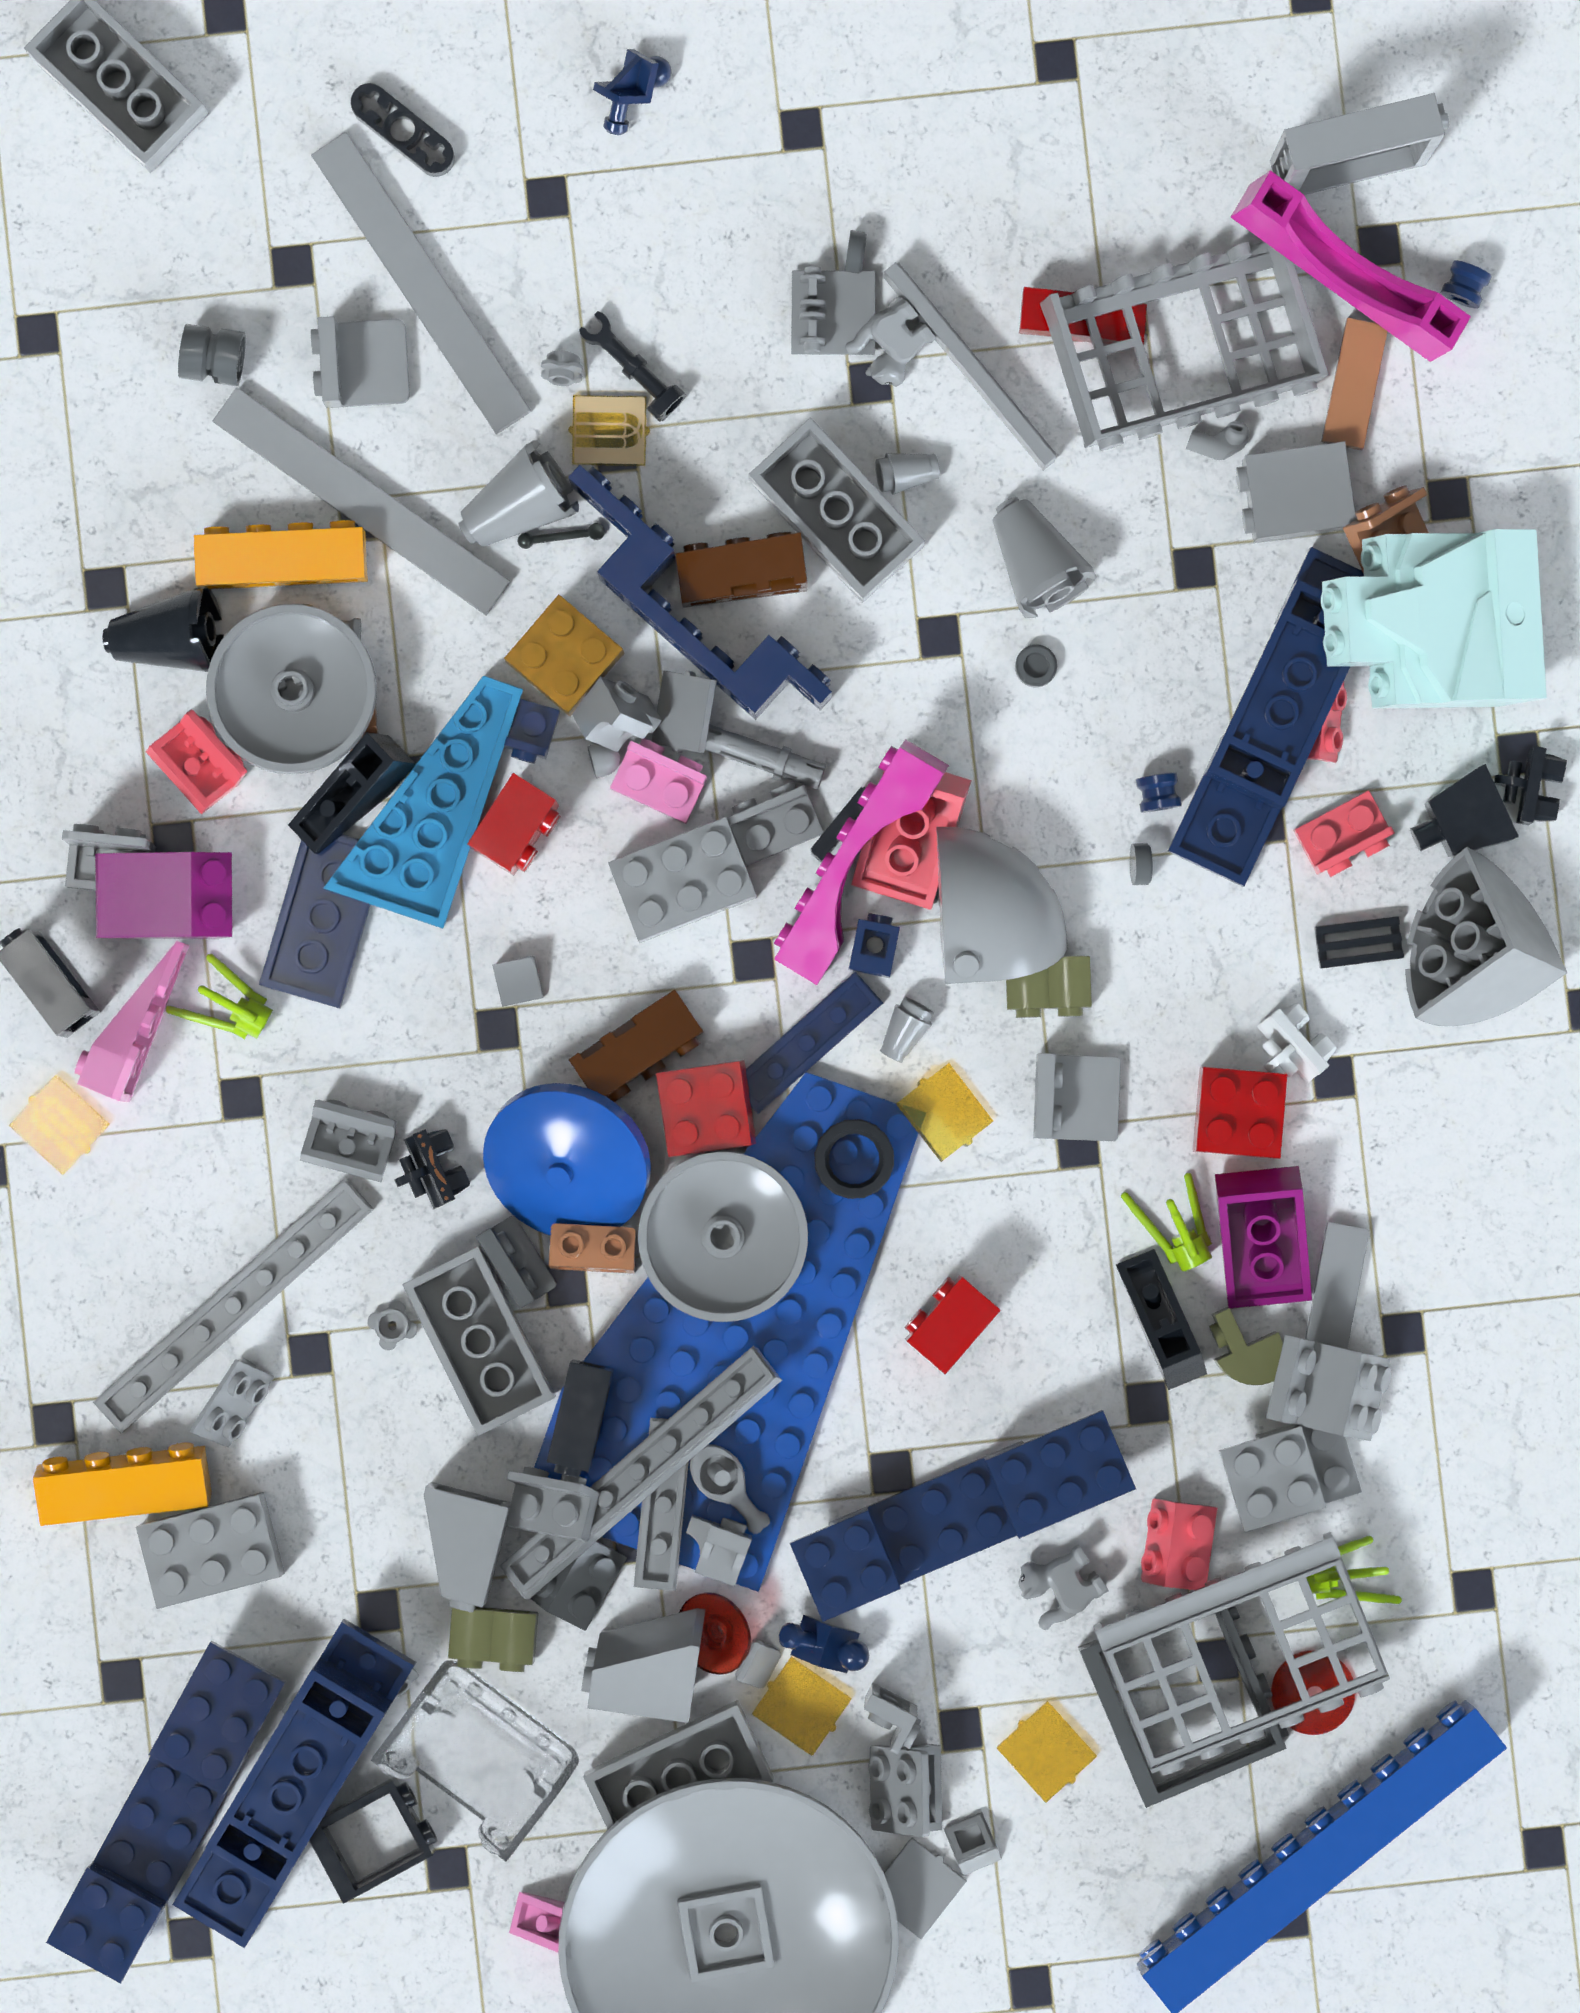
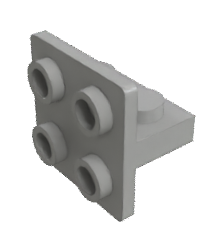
M941 1745L911 1746L910 1749L902 1747L898 1755L890 1751V1746H871L868 1770L870 1774L871 1800L869 1814L872 1830L916 1837H927L930 1831L942 1830Z

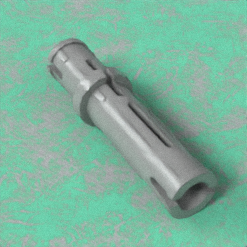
M709 724L706 751L772 773L775 779L781 780L784 777L818 790L826 768L825 763L791 753V748L783 746L780 749Z

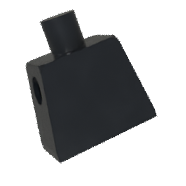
M1486 764L1476 768L1426 802L1424 805L1430 820L1410 828L1414 842L1420 851L1441 842L1448 857L1456 856L1466 847L1472 850H1479L1506 843L1519 837Z

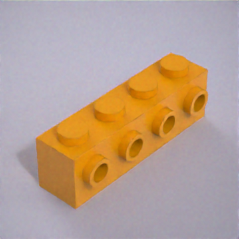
M355 521L330 522L329 529H313V523L307 522L288 524V531H271V525L246 526V533H229V527L204 528V535H194L196 586L200 589L368 582L366 532L363 527H355Z
M189 1442L173 1444L168 1447V1450L152 1451L149 1447H139L127 1451L126 1455L110 1456L108 1452H96L86 1455L82 1460L68 1461L66 1457H53L44 1460L42 1464H38L33 1476L40 1526L204 1508L209 1506L212 1495L205 1446L194 1447L193 1443Z

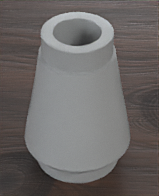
M886 453L885 458L876 459L875 462L876 478L880 491H890L892 495L931 480L939 479L940 475L939 464L935 454Z
M904 997L900 1005L895 1004L880 1052L902 1063L905 1056L909 1054L932 1026L930 1019L934 1014L933 1011L915 1000Z

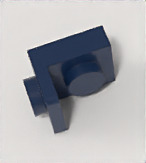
M520 699L509 735L504 743L506 748L512 749L511 757L535 764L537 757L546 760L560 710Z

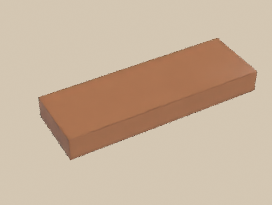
M1352 318L1346 319L1321 439L1323 443L1330 444L1345 441L1347 448L1361 451L1364 448L1388 332L1377 323Z

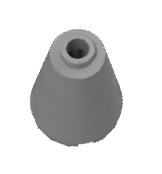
M533 440L526 444L461 511L463 520L458 524L463 535L471 544L477 541L479 545L484 547L562 520L579 512L578 501L570 505L567 495L573 492V489L556 461L548 451L542 455L536 451L540 445L538 441Z
M1013 497L1004 501L996 508L997 514L993 518L994 528L1018 609L1024 618L1038 617L1035 610L1045 606L1049 613L1073 601L1089 588L1085 580L1087 578L1095 580L1096 578L1092 566L1029 500L1019 501L1017 497Z

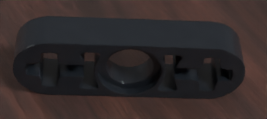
M366 83L355 89L351 96V108L360 122L425 174L439 177L451 170L454 165L455 155L451 144L443 136L380 86ZM374 95L379 96L377 103L387 114L391 106L397 109L387 116L382 128L376 125L382 121V118L375 111L370 109L366 113L361 112L364 107L361 102L363 96L370 99ZM399 119L410 120L415 126L414 135L407 141H398L391 135V127ZM424 132L429 135L424 139V143L434 151L439 147L444 148L442 155L445 162L443 164L438 162L432 163L431 166L426 164L429 158L420 147H417L415 154L409 151L420 142Z

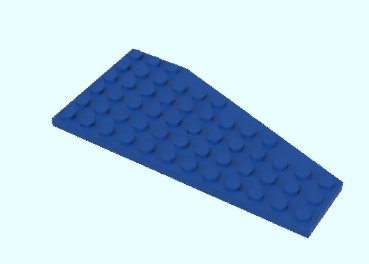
M807 1072L756 1136V1144L750 1145L743 1153L766 1163L780 1173L796 1192L803 1207L807 1221L808 1246L801 1272L790 1290L776 1304L758 1315L739 1321L714 1322L693 1317L671 1305L655 1289L647 1277L583 1360L584 1362L614 1368L592 1467L589 1472L581 1471V1475H579V1477L587 1479L586 1486L588 1487L597 1482L649 1436L651 1417L662 1419L672 1417L752 1346L760 1350L780 1376L781 1382L709 1443L727 1449L739 1460L745 1474L747 1496L759 1511L765 1512L770 1518V1524L763 1528L760 1533L753 1534L748 1530V1527H746L744 1532L752 1535V1540L736 1584L759 1592L925 1116V1113ZM861 1119L875 1124L887 1135L894 1151V1167L889 1180L878 1192L865 1198L847 1199L832 1193L821 1183L815 1170L814 1152L820 1137L830 1126L843 1120ZM848 1134L839 1138L832 1146L829 1154V1165L833 1174L841 1181L849 1184H861L869 1180L876 1173L879 1165V1153L875 1144L869 1138L859 1134ZM564 1386L561 1389L534 1468L549 1472L548 1478L561 1480L562 1474L554 1472L556 1464L548 1463L547 1459ZM689 1460L679 1564L695 1570L700 1557V1548L697 1541L686 1533L692 1514L721 1524L722 1518H727L746 1526L747 1521L732 1505L712 1500L698 1489L691 1475ZM642 1502L602 1537L637 1549Z

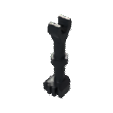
M597 311L594 315L598 322L602 324V330L598 334H590L584 327H581L579 332L582 339L588 344L600 345L623 367L622 373L629 380L634 378L655 399L649 404L647 410L659 422L664 421L682 403L686 394L677 385L666 387L645 366L647 361L640 354L635 356L611 332L608 318L603 313Z

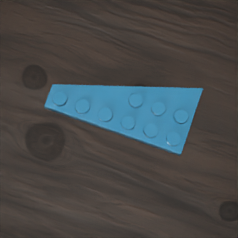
M482 676L323 889L443 929L470 850L467 843L477 829L523 689Z

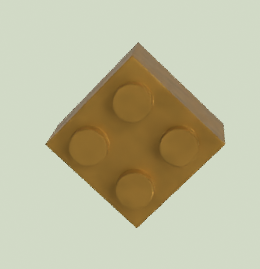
M558 594L504 659L508 665L571 717L599 677L604 678L625 653L622 647Z

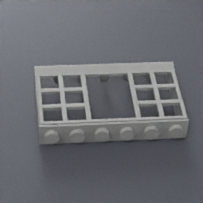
M1249 242L1233 246L1227 252L1213 256L1210 253H1204L1194 257L1188 263L1173 267L1171 263L1156 267L1148 274L1133 277L1132 274L1124 275L1117 278L1111 284L1094 288L1093 285H1088L1077 289L1071 295L1060 298L1058 293H1054L1040 303L1085 443L1084 448L1098 445L1100 451L1112 449L1124 444L1123 437L1137 434L1139 440L1151 438L1163 433L1162 426L1176 423L1178 429L1190 427L1202 422L1201 415L1215 412L1217 418L1229 416L1241 411L1239 406L1241 404L1254 401L1255 407H1261L1278 401V394L1292 390L1294 396L1307 394L1317 390L1316 383L1329 375L1295 265L1265 242L1249 245ZM1273 268L1281 297L1254 304L1246 275ZM1236 278L1245 307L1218 314L1209 285ZM1199 288L1232 393L1164 412L1132 306ZM1284 306L1293 335L1266 342L1257 313ZM1122 310L1131 339L1103 346L1095 317ZM1248 316L1257 345L1230 352L1221 323ZM1085 320L1094 349L1076 353L1068 324ZM1296 344L1305 373L1278 380L1269 351ZM1134 347L1143 377L1115 384L1107 355ZM1260 354L1268 383L1241 390L1233 361ZM1097 358L1106 387L1089 392L1080 362ZM1146 385L1155 415L1127 422L1118 393ZM1109 396L1118 425L1100 430L1092 400Z
M1331 1532L1323 1534L1324 1540L1302 1549L1300 1546L1286 1550L1284 1556L1264 1564L1256 1562L1244 1568L1245 1571L1221 1580V1577L1212 1579L1205 1583L1206 1587L1183 1596L1181 1593L1174 1594L1166 1598V1602L1145 1611H1142V1609L1131 1611L1126 1614L1125 1619L1104 1627L1101 1622L1093 1625L1151 1773L1160 1771L1162 1775L1174 1773L1186 1766L1184 1761L1198 1755H1200L1202 1760L1215 1757L1225 1751L1223 1745L1238 1739L1241 1744L1253 1742L1265 1735L1263 1730L1276 1724H1279L1281 1729L1296 1725L1304 1720V1713L1319 1708L1320 1713L1334 1710L1344 1704L1342 1698L1357 1692L1360 1697L1372 1695L1384 1688L1383 1682L1390 1680ZM1335 1566L1346 1595L1317 1606L1306 1577ZM1298 1581L1309 1610L1279 1621L1268 1592ZM1260 1596L1302 1700L1230 1728L1189 1623ZM1350 1604L1361 1633L1332 1644L1321 1615ZM1313 1618L1324 1647L1294 1659L1283 1630ZM1181 1627L1192 1656L1162 1667L1151 1638ZM1365 1641L1376 1670L1347 1682L1336 1653ZM1143 1642L1154 1671L1125 1682L1114 1653ZM1328 1656L1339 1685L1309 1696L1298 1668ZM1196 1665L1207 1694L1177 1705L1166 1676ZM1158 1680L1169 1709L1140 1720L1129 1691ZM1211 1702L1222 1731L1192 1743L1181 1714ZM1173 1717L1184 1746L1155 1757L1144 1728Z

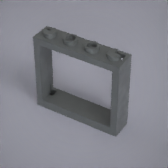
M1232 1606L1214 1613L1257 1716L1259 1717L1271 1712L1266 1700L1273 1696L1264 1673L1255 1674L1250 1662L1251 1659L1256 1658L1253 1646L1247 1634L1239 1636L1233 1622L1240 1618L1237 1608ZM1098 1639L1078 1647L1146 1808L1287 1749L1283 1741L1284 1737L1289 1736L1287 1728L1281 1729L1280 1725L1276 1724L1264 1729L1266 1738L1154 1784L1100 1656L1103 1651Z

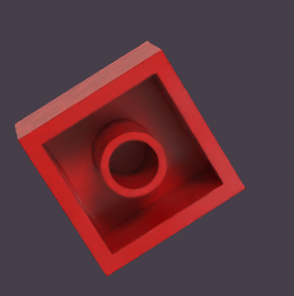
M512 773L467 845L513 876L518 869L526 872L538 853L533 846L541 833L548 837L561 818L556 811L559 804L554 798L515 773Z
M745 1060L656 1073L668 1157L756 1144Z
M1201 1067L1199 1069L1193 1152L1281 1159L1288 1074Z
M960 1275L955 1281L947 1277L933 1293L932 1296L937 1302L928 1313L920 1309L904 1327L910 1332L905 1340L945 1375L1001 1311Z

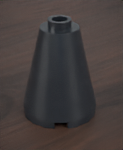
M195 588L113 618L109 621L108 628L103 630L104 649L107 653H111L116 661L208 672L215 650L224 638V634L216 635L214 621L222 620L216 597L209 588Z

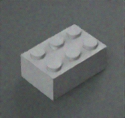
M726 817L608 862L639 943L757 898Z
M264 1492L136 1526L156 1609L279 1578L285 1574Z

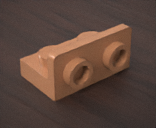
M1407 485L1393 489L1384 495L1386 502L1381 505L1377 502L1361 508L1355 512L1357 519L1343 527L1363 573L1364 568L1361 564L1362 539L1384 534L1429 533L1415 503L1428 495L1424 487L1409 491Z
M552 1224L549 1267L554 1270L635 1274L636 1231L634 1228Z

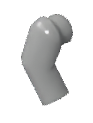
M1239 421L1229 423L1226 429L1214 436L1193 429L1186 449L1216 460H1225L1245 447L1248 442L1249 430L1244 423Z

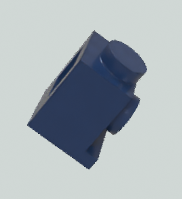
M868 913L867 920L858 919L848 970L890 978L900 927L892 926L893 918ZM872 937L881 939L883 943V948L878 953H872L867 949V941Z

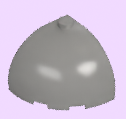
M936 827L940 938L945 984L1009 980L1040 972L1057 963L1067 951L1065 920L1057 895L1040 873L1039 868L1015 847L1010 848L1001 842L993 840L986 833L957 827Z
M1468 847L1458 853L1441 870L1430 885L1434 890L1429 896L1423 911L1417 909L1407 944L1412 945L1410 969H1405L1410 1005L1415 1018L1436 1026H1462L1485 1021L1522 1005L1568 973L1545 925L1524 894L1492 861Z

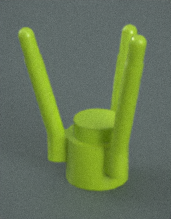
M208 954L206 956L207 961L241 991L249 1001L241 997L237 1004L203 985L198 987V992L232 1011L229 1019L236 1022V1024L174 1006H167L165 1009L166 1013L234 1033L244 1040L248 1034L257 1039L273 1009L264 1005L267 998L253 991L213 954Z
M1186 1173L1184 1179L1197 1234L1194 1228L1187 1229L1174 1200L1168 1199L1166 1205L1179 1232L1178 1235L1171 1239L1174 1246H1171L1127 1192L1122 1193V1200L1163 1249L1170 1264L1178 1262L1181 1270L1187 1271L1212 1258L1208 1249L1212 1242L1205 1229L1191 1173Z
M1366 1536L1338 1546L1340 1555L1373 1543V1537ZM1335 1566L1306 1577L1312 1594H1316V1600L1326 1598L1337 1599L1346 1595L1345 1590L1330 1589L1339 1587L1338 1580L1340 1578ZM1385 1566L1350 1569L1347 1572L1350 1579L1387 1575L1389 1568ZM1355 1591L1359 1601L1400 1604L1402 1602L1400 1596Z

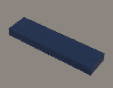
M856 972L746 1068L751 1108L757 1114L761 1113L883 1004L880 998Z

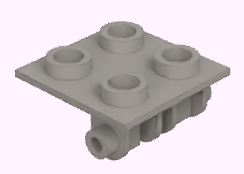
M816 266L804 267V270H792L791 354L875 355V341L873 339L868 342L861 352L856 354L848 353L846 344L855 339L860 329L875 314L876 271H862L857 274L845 271H821V267Z
M242 1358L241 1361L235 1359L189 1431L229 1448L232 1441L238 1439L243 1433L246 1420L254 1407L259 1405L267 1396L269 1384L274 1376L257 1369L255 1364L245 1358Z

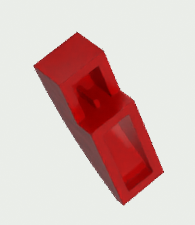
M1024 287L1019 334L1051 337L1040 303L1054 293H1058L1060 298L1071 295L1074 292ZM1147 304L1132 306V310L1144 345ZM1122 310L1095 317L1103 344H1113L1131 339ZM1085 320L1068 324L1073 341L1092 343Z

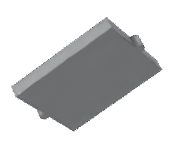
M663 670L657 713L662 721L653 732L652 742L672 747L673 752L681 753L683 750L704 753L717 680L696 677V673L693 671H686L684 674Z
M911 1838L884 1872V1875L892 1893L897 1921L918 1938L922 1939L967 1880L943 1862L942 1855L935 1856L914 1838Z

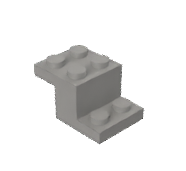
M1285 1335L1266 1418L1344 1437L1371 1441L1372 1435L1378 1431L1381 1423L1382 1412L1379 1409L1382 1392H1386L1391 1381V1369L1388 1368L1390 1359Z
M1291 1424L1255 1435L1256 1439L1219 1450L1244 1532L1326 1508L1325 1503L1362 1492L1344 1436Z

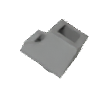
M601 676L572 714L586 740L616 752L619 751L631 736L634 735L644 739L648 732L653 733L662 721L648 696L637 692L624 681L615 683Z
M692 1514L686 1533L697 1541L700 1548V1557L695 1573L735 1587L752 1540V1535L744 1533L747 1526L727 1518H722L721 1524Z

